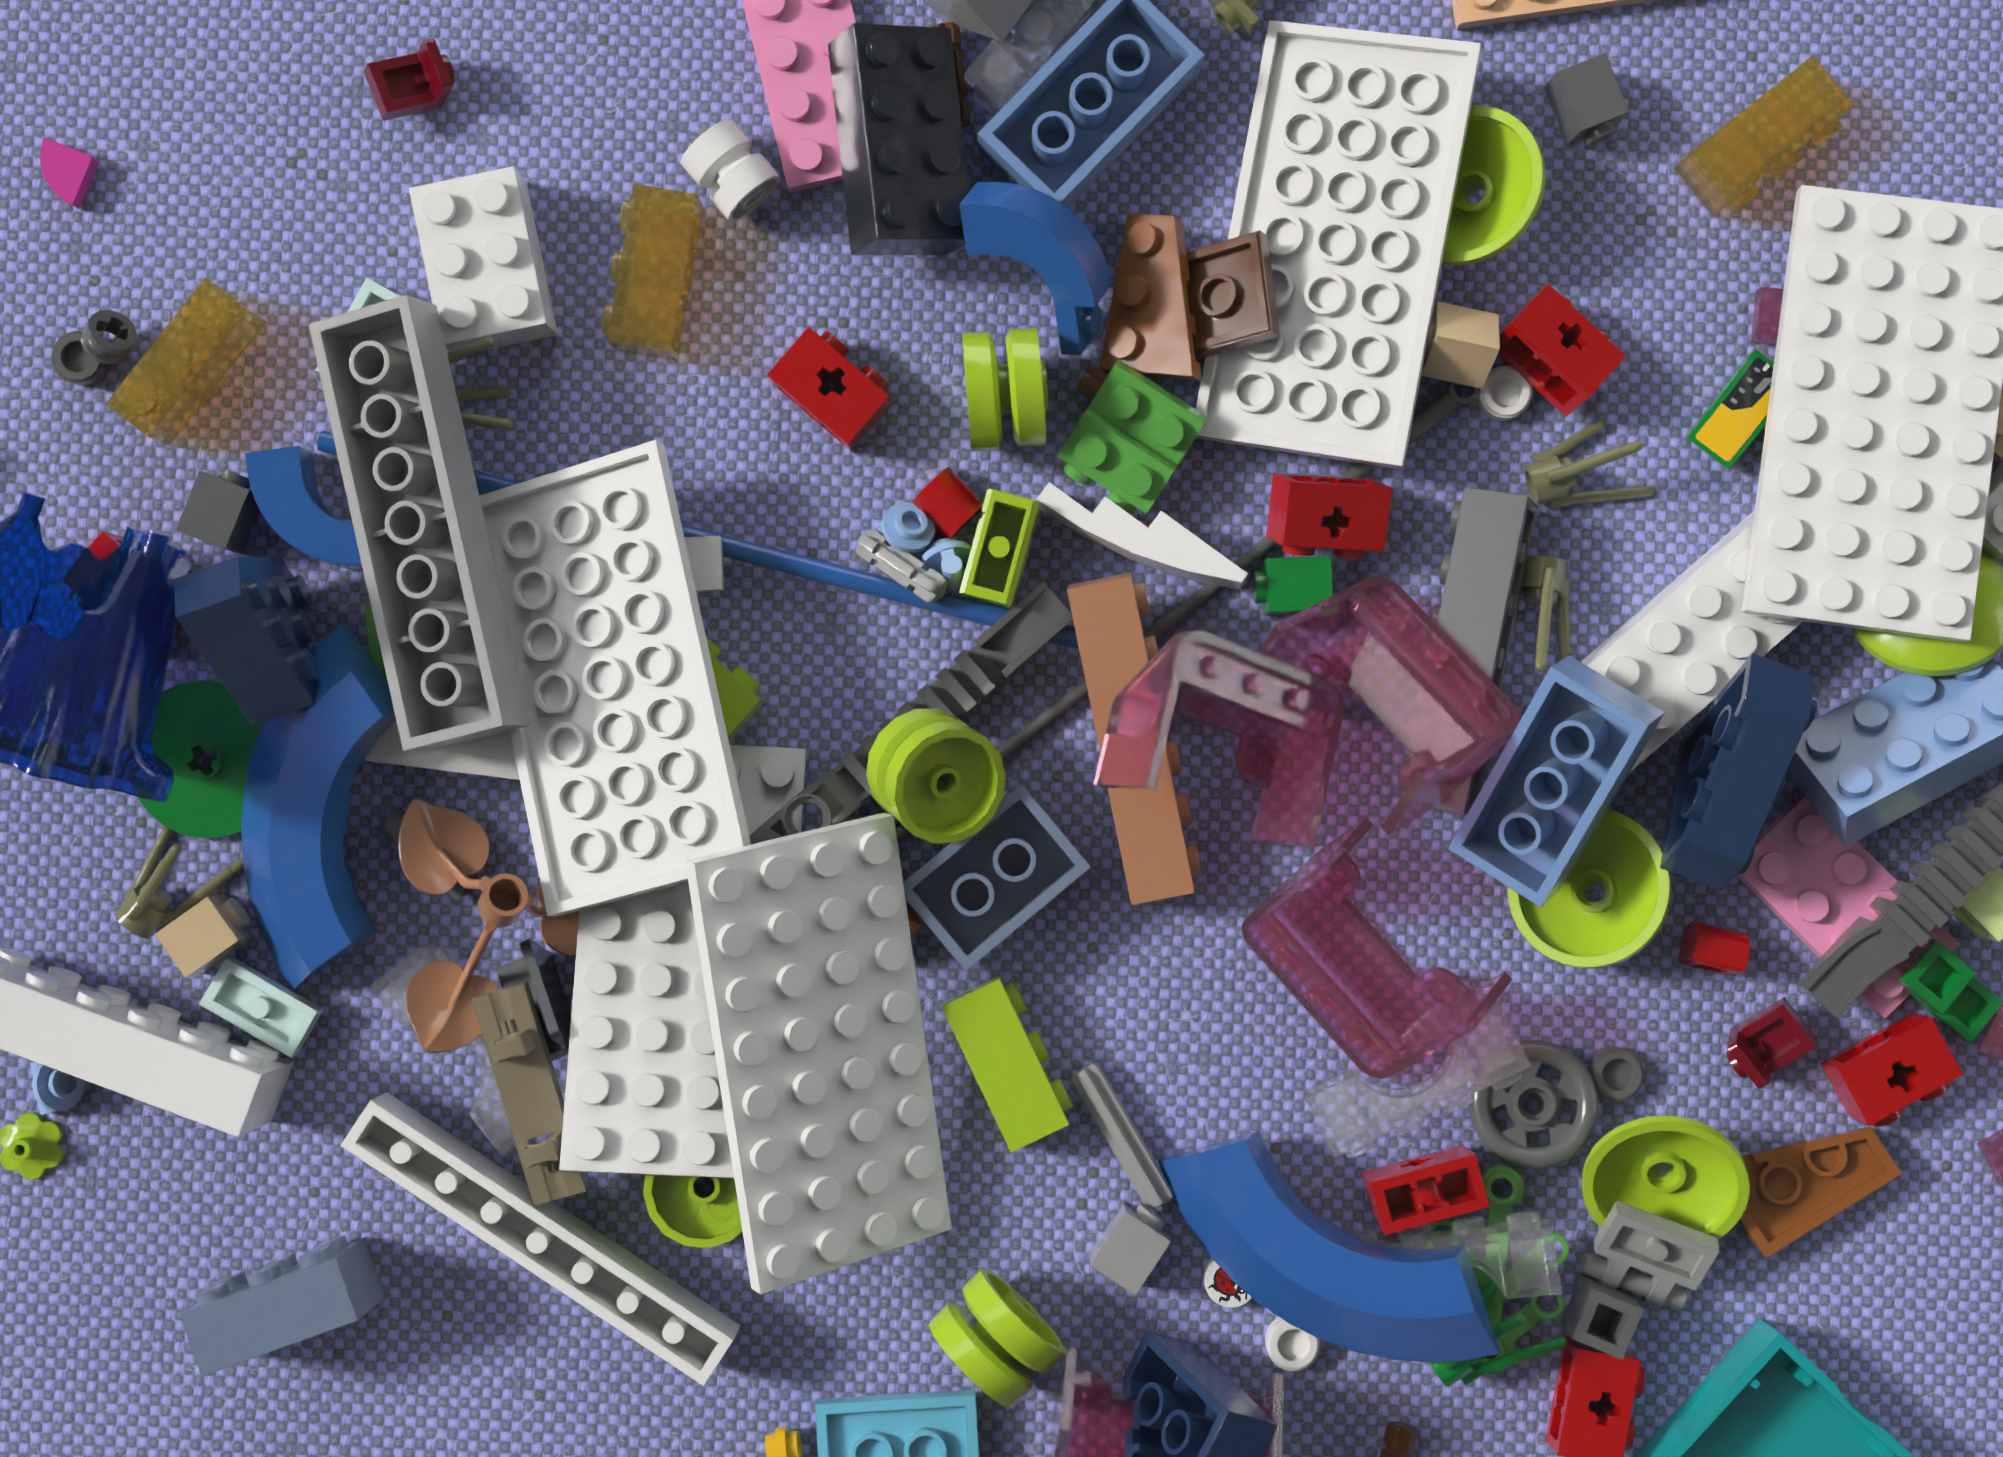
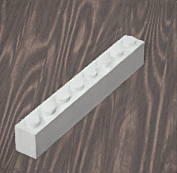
M388 1092L369 1101L340 1145L703 1386L733 1342L741 1326L555 1202L551 1201L534 1206L526 1183Z

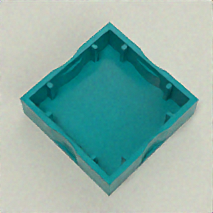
M1759 1318L1633 1457L1914 1456L1883 1427L1862 1413L1840 1392L1838 1386L1780 1332Z

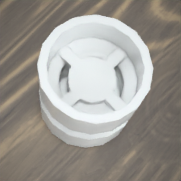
M725 119L701 134L688 147L680 163L700 188L710 187L712 189L709 196L710 200L729 222H735L758 208L778 187L781 177L761 153H750L751 141L732 119Z

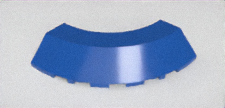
M341 623L311 651L319 672V678L313 681L315 704L263 723L250 759L243 794L241 836L243 865L249 898L260 932L270 954L292 991L301 987L377 932L358 896L351 869H346L342 836L347 834L348 811L352 791L349 789L360 763L365 761L378 739L396 721L387 680L347 623Z
M1260 1131L1158 1161L1163 1175L1173 1191V1198L1186 1223L1211 1258L1232 1281L1260 1305L1289 1324L1323 1341L1346 1349L1393 1360L1418 1362L1461 1361L1500 1353L1465 1244L1442 1249L1418 1250L1396 1247L1389 1249L1361 1241L1359 1237L1337 1227L1322 1216H1316L1293 1194L1294 1190L1289 1186L1274 1164Z

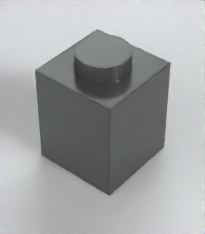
M1606 53L1556 72L1544 87L1567 145L1585 139L1587 146L1610 138L1617 133L1615 126L1629 113Z
M222 467L217 477L199 470L176 530L222 549L242 554L260 511L252 491L249 490V478Z
M1581 1274L1561 1324L1572 1339L1623 1360L1644 1309L1630 1294L1604 1286L1597 1280Z

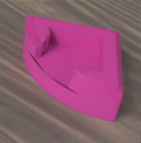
M44 137L40 149V165L43 176L51 190L58 197L73 207L80 209L99 160Z

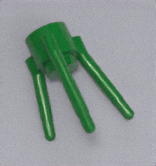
M1489 1281L1480 1291L1484 1303L1498 1289L1497 1281ZM1520 1313L1515 1314L1506 1321L1494 1326L1493 1331L1496 1340L1523 1324L1525 1321L1524 1315ZM1558 1337L1477 1365L1476 1363L1481 1361L1482 1357L1461 1361L1429 1363L1447 1387L1460 1379L1465 1385H1468L1483 1375L1563 1348L1567 1345V1340L1564 1337Z

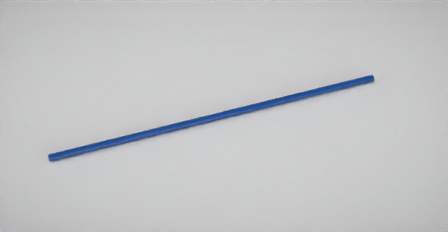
M327 431L320 433L317 441L318 451L337 456L333 433ZM474 470L478 493L487 494L521 483ZM682 524L684 537L721 536L723 557L987 626H992L1010 610L945 593L943 598L938 599L934 604H928L914 595L913 591L915 588L909 591L891 578ZM1066 625L1048 641L1079 649L1075 627L1071 625ZM1158 648L1161 667L1155 668V670L1339 718L1342 716L1346 697Z

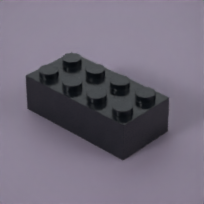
M853 23L828 44L851 255H948L965 245L959 204L969 193L951 28Z

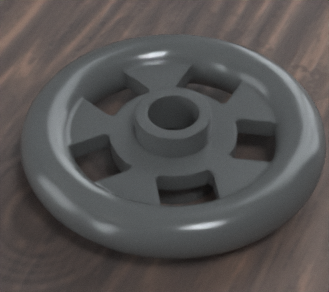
M1522 1040L1499 1048L1480 1065L1470 1086L1469 1114L1478 1137L1494 1155L1518 1167L1543 1169L1562 1164L1583 1149L1596 1127L1599 1114V1100L1592 1076L1575 1055L1565 1048L1550 1042ZM1542 1062L1557 1068L1563 1073L1557 1087H1554L1544 1079L1536 1077ZM1514 1066L1523 1075V1079L1516 1082L1509 1092H1505L1496 1081L1505 1070ZM1531 1093L1539 1095L1543 1100L1542 1110L1535 1115L1527 1113L1523 1108L1524 1098ZM1561 1098L1577 1101V1112L1573 1124L1558 1122L1557 1120L1561 1109ZM1505 1104L1507 1112L1515 1125L1501 1132L1493 1120L1491 1110ZM1546 1128L1549 1129L1550 1145L1527 1147L1526 1130L1540 1131Z

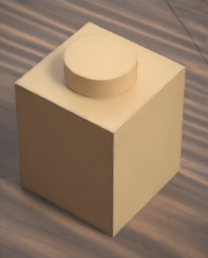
M1437 301L1432 314L1421 376L1482 389L1500 350L1499 314Z
M225 894L206 897L155 933V936L185 978L205 973L255 937L247 927L250 924V918L245 909L234 898L228 899Z

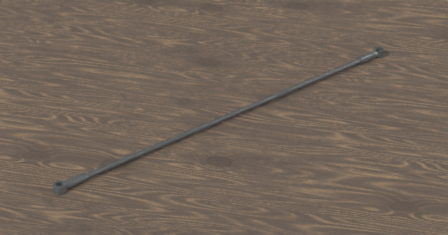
M1448 382L1444 392L1414 414L1408 446L1457 407L1470 405L1479 396L1481 388L1471 387V396L1469 398H1461L1455 393V383ZM1359 463L1342 477L1362 478L1376 466ZM1265 537L1233 563L1242 570H1245L1278 543ZM1206 583L1145 631L1144 636H1155L1157 640L1223 588V586ZM1085 679L999 746L997 751L1001 754L1002 761L1087 695L1088 690ZM902 824L896 828L898 843L911 833Z

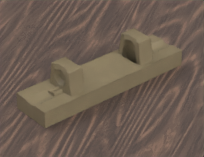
M528 981L476 995L471 1000L533 1205L537 1206L563 1197L586 1192L589 1188L586 1172L559 1170L564 1099ZM554 1132L548 1139L532 1145L531 1138Z

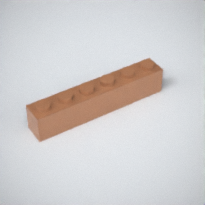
M1132 572L1068 585L1067 592L1131 905L1195 893L1193 877L1203 876L1197 844L1186 845L1183 826L1193 823L1187 793L1176 794L1172 774L1182 772L1176 740L1170 742L1165 740L1162 722L1172 720L1166 688L1155 690L1151 669L1160 668L1161 663L1155 636H1144L1141 616L1151 614L1145 583L1134 585Z

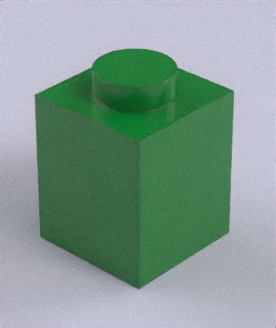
M1331 556L1265 559L1261 563V572H1253L1252 581L1253 600L1255 604L1263 603V616L1324 614L1333 610Z

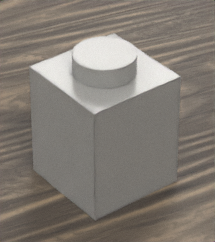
M1123 1203L1090 1252V1266L1136 1296L1171 1243L1168 1232L1163 1229L1166 1220L1143 1204H1139L1135 1210L1126 1203Z

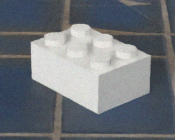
M514 166L409 188L432 304L437 306L445 346L449 352L485 337H492L494 339V345L485 349L489 350L558 335L527 182Z

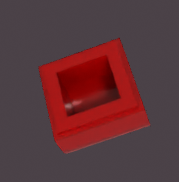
M947 467L924 487L912 503L923 511L935 524V529L944 538H954L982 511L984 501L950 467Z
M1692 921L1684 932L1677 962H1681L1680 965L1723 975L1743 973V971L1747 970L1750 953L1749 936L1747 933Z

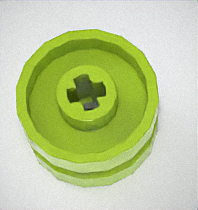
M1037 327L1009 329L1005 337L1006 363L997 364L995 339L989 331L962 333L971 452L996 450L1000 447L1003 441L1001 415H1011L1013 440L1019 448L1046 445L1045 411H1049L1045 361H1041Z
M914 709L893 719L878 734L868 754L866 778L872 797L886 813L894 815V819L899 821L914 836L933 844L957 843L975 835L993 818L1003 799L1006 773L1001 754L985 736L970 728L957 717L940 709Z
M645 1174L643 1196L649 1217L665 1236L683 1246L711 1248L730 1242L742 1232L734 1178L710 1177L715 1184L714 1192L708 1197H702V1192L696 1193L694 1189L695 1182L701 1179V1177Z
M981 1267L962 1289L968 1308L960 1304L948 1302L933 1317L928 1326L933 1337L944 1352L977 1387L1005 1408L1013 1409L1032 1389L1031 1377L1026 1367L1033 1371L1047 1374L1066 1354V1349L1048 1323L1025 1298L991 1270Z

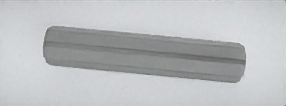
M1095 1062L1080 1068L1072 1075L1073 1084L1144 1205L1149 1209L1161 1207L1173 1197V1191L1100 1065Z

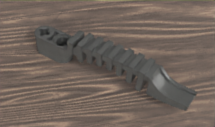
M1044 582L1040 583L974 641L977 644L969 652L963 650L954 658L956 663L950 669L946 667L935 676L937 680L930 686L927 684L917 692L918 697L911 703L905 702L897 709L899 713L891 720L887 718L878 726L880 728L878 732L872 737L868 734L860 741L859 744L861 746L855 752L851 753L848 751L839 759L841 763L833 770L828 769L749 836L751 844L800 833L793 825V814L800 805L805 803L816 804L820 807L824 819L820 828L842 823L861 807L860 803L868 796L872 797L866 778L868 754L878 734L893 719L914 709H940L957 718L965 711L970 712L978 705L977 701L981 697L987 696L998 687L996 685L1004 677L1008 678L1024 662L1073 620L1070 611Z
M2003 763L1997 776L1998 781L1991 788H1982L1974 797L1983 806L1968 807L1960 817L1968 823L1965 826H1952L1945 834L1951 841L1947 845L1936 844L1928 852L1934 858L1930 864L1918 862L1909 871L1916 877L1911 883L1898 880L1890 888L1898 896L1893 902L1877 897L1869 907L1879 916L1874 921L1859 916L1800 980L1799 984L1832 1016L1838 1018L1872 982L1895 965L1907 960L1910 957L1909 953L1916 946L1922 947L1931 938L1928 934L1935 927L1941 928L1950 919L1947 914L1953 908L1959 909L1968 900L1965 895L1971 889L1977 890L1986 881L1983 876L1989 870L1995 871L2003 863L2001 858L2003 855Z

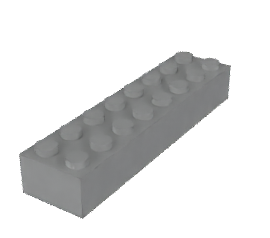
M405 294L308 324L403 751L437 750L530 726V719L437 306Z

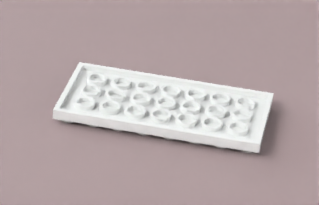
M1269 20L1228 239L1258 230L1267 235L1280 337L1205 357L1196 409L1209 418L1196 439L1404 470L1482 52L1481 43Z
M1801 185L1796 191L1741 613L1959 643L1971 640L2003 382V208Z
M653 440L480 495L531 724L530 726L510 730L547 916H561L687 882L685 860L751 845L664 444Z
M730 745L749 836L805 788L806 749ZM804 804L800 805L793 814V825L800 833L802 832ZM688 881L579 910L560 1171L734 1178Z
M880 813L685 860L751 1289L759 1294H764L951 1230L952 1226L894 815Z

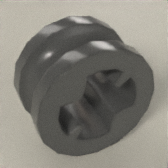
M100 310L94 313L88 320L87 326L81 334V344L89 357L97 362L118 364L128 356L131 347L136 341L137 332L134 324L123 314L112 310ZM104 331L116 336L113 343L107 342L102 338Z

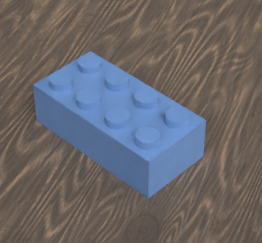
M1107 0L977 133L978 151L1011 183L1038 190L1069 208L1200 73L1205 54L1149 0Z
M1567 656L1552 665L1448 849L1539 907L1544 906L1562 888L1665 712L1571 656Z
M1992 658L1975 669L1955 675L1922 676L1904 672L1812 721L1810 727L1803 732L1786 772L1843 846L1847 847L2003 763V670Z

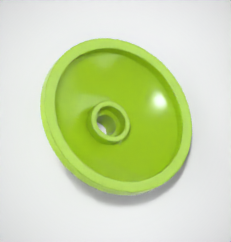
M1482 105L1471 106L1442 264H1473L1501 253L1526 231L1540 207L1546 183L1545 161L1541 148L1534 135L1520 120L1501 109ZM1478 190H1484L1483 198L1478 203L1471 204L1472 195Z
M1984 550L1981 551L1971 640L1968 642L1959 643L1851 628L1853 634L1872 656L1886 665L1903 672L1922 676H1948L1975 669L1991 660L2003 649V566Z
M1607 810L1562 888L1544 906L1539 907L1507 886L1509 907L1516 926L1536 950L1548 958L1567 966L1585 969L1602 968L1631 958L1645 948L1656 936L1669 910L1672 893L1670 871L1660 868L1663 852L1661 847L1640 824L1621 813ZM1595 885H1603L1605 888L1603 899L1599 902H1590L1588 898L1590 889Z
M1677 1116L1645 1117L1616 1127L1594 1145L1585 1161L1582 1172L1584 1202L1591 1217L1600 1228L1617 1200L1720 1239L1740 1220L1746 1209L1750 1194L1747 1167L1735 1145L1714 1128L1692 1119ZM1666 1162L1667 1164L1661 1165L1657 1163Z

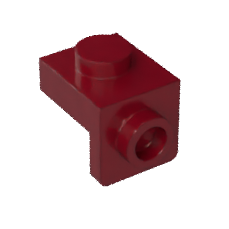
M434 38L423 40L417 53L367 63L364 70V75L383 121L442 108L455 82L452 64L445 54H440Z
M1783 997L1731 1028L1726 1055L1731 1066L1741 1078L1746 1079L1749 1077L1755 1086L1761 1089L1769 1084L1771 1073L1817 1047V1037L1789 1001Z

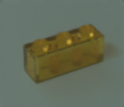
M1813 55L1689 153L1674 169L1712 216H1715L1727 205L1735 213L1761 192L1755 183L1770 172L1774 179L1777 180L1801 161L1802 158L1796 150L1807 141L1811 140L1818 147L1840 130L1843 125L1838 120V117L1853 106V104Z
M634 184L632 199L625 198L623 200L620 212V230L626 231L623 251H615L611 265V282L617 283L614 303H606L602 317V333L608 335L607 342L615 351L678 361L704 210L698 194Z
M205 277L106 402V405L147 437L170 446L267 322L227 290Z

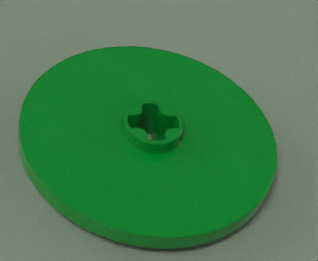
M190 681L163 691L153 698L138 715L127 744L128 775L139 801L157 821L182 835L195 838H220L240 832L243 794L249 763L264 722L252 726L221 681ZM202 749L205 752L212 750L216 752L218 759L211 763L213 770L210 767L200 768L198 766L197 759L203 755Z

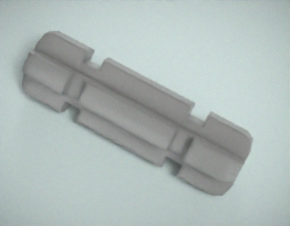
M870 530L860 536L856 549L858 557L873 566L877 562L876 569L909 591L915 588L913 591L914 595L928 604H934L938 599L943 598L948 584L945 576L933 568H929L926 571L927 564L911 553L902 552L891 545L889 546L884 535L876 530Z

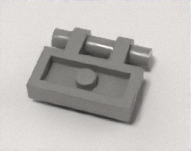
M1616 1200L1594 1238L1595 1253L1604 1256V1258L1602 1259L1585 1252L1580 1260L1578 1270L1582 1274L1596 1278L1600 1284L1614 1290L1620 1287L1641 1295L1642 1302L1658 1308L1665 1304L1681 1310L1687 1300V1290L1675 1286V1283L1695 1291L1697 1290L1720 1252L1718 1238ZM1631 1266V1267H1633V1268L1639 1269V1270L1644 1271V1272H1647V1273H1649V1274H1648V1275L1642 1274V1273H1640V1272H1637V1271H1634V1270H1632V1269H1629V1267Z

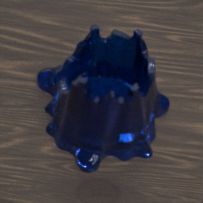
M23 492L17 511L0 522V762L37 778L56 780L88 789L114 790L144 799L165 802L174 783V773L171 767L155 753L152 737L178 620L175 618L174 579L191 573L195 560L185 557L186 550L168 544L169 536L148 530L146 533L131 527H127L121 546H118L103 560L95 555L90 547L74 542H68L61 547L49 549L43 543L38 519L45 498Z

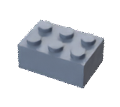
M1020 784L1002 799L993 818L979 832L957 843H949L903 881L905 899L962 968L967 971L1091 867L1026 788Z
M345 1235L330 1239L314 1246L313 1251L298 1257V1262L295 1253L264 1264L263 1269L247 1276L244 1271L227 1276L214 1282L213 1287L195 1294L197 1303L182 1312L180 1317L201 1377L356 1322L386 1298L365 1237L347 1243Z

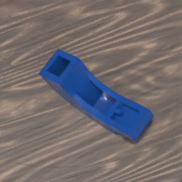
M977 182L959 204L967 255L1007 256L1017 259L1034 269L1045 281L1053 297L1061 355L1081 356L1092 338L1097 336L1100 331L1101 309L1098 303L1111 285L1107 262L1099 244L1086 225L1071 210L1054 198L1038 190L1018 184Z
M300 446L245 453L248 478L255 502L266 521L276 533L290 545L311 557L340 568L363 571L353 523L337 519L326 508L320 497L312 453Z

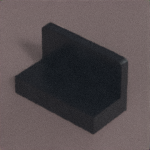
M529 938L519 943L523 957L496 968V972L502 988L528 981L552 1061L568 1055L571 1010L551 952Z

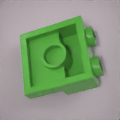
M1118 360L1057 457L1066 462L1063 470L1073 480L1083 485H1090L1094 480L1111 491L1108 499L1127 513L1134 514L1139 509L1147 514L1209 417Z

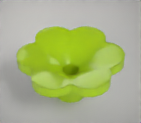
M36 1112L24 1113L19 1116L16 1123L4 1126L0 1131V1144L3 1147L0 1154L2 1166L9 1171L18 1170L22 1177L28 1180H34L43 1176L47 1168L56 1167L63 1160L64 1150L59 1144L63 1136L61 1126L54 1121H44L40 1114Z

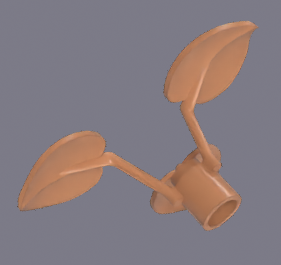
M413 799L404 814L398 838L399 859L407 879L417 889L432 896L446 894L455 886L457 881L466 889L482 890L478 901V911L486 925L464 970L457 964L447 960L431 962L414 974L406 991L405 1004L407 1015L421 1048L428 1053H445L462 1048L482 1035L471 999L476 995L497 990L498 988L492 980L483 976L473 975L496 927L503 928L512 925L518 920L523 909H525L532 917H542L540 934L544 942L551 949L562 955L576 957L579 911L561 916H547L541 882L536 890V897L540 906L537 907L534 904V898L528 896V889L525 883L515 875L505 873L496 875L491 879L487 876H483L481 879L468 878L467 876L480 872L488 859L489 840L482 826L469 815L458 810Z

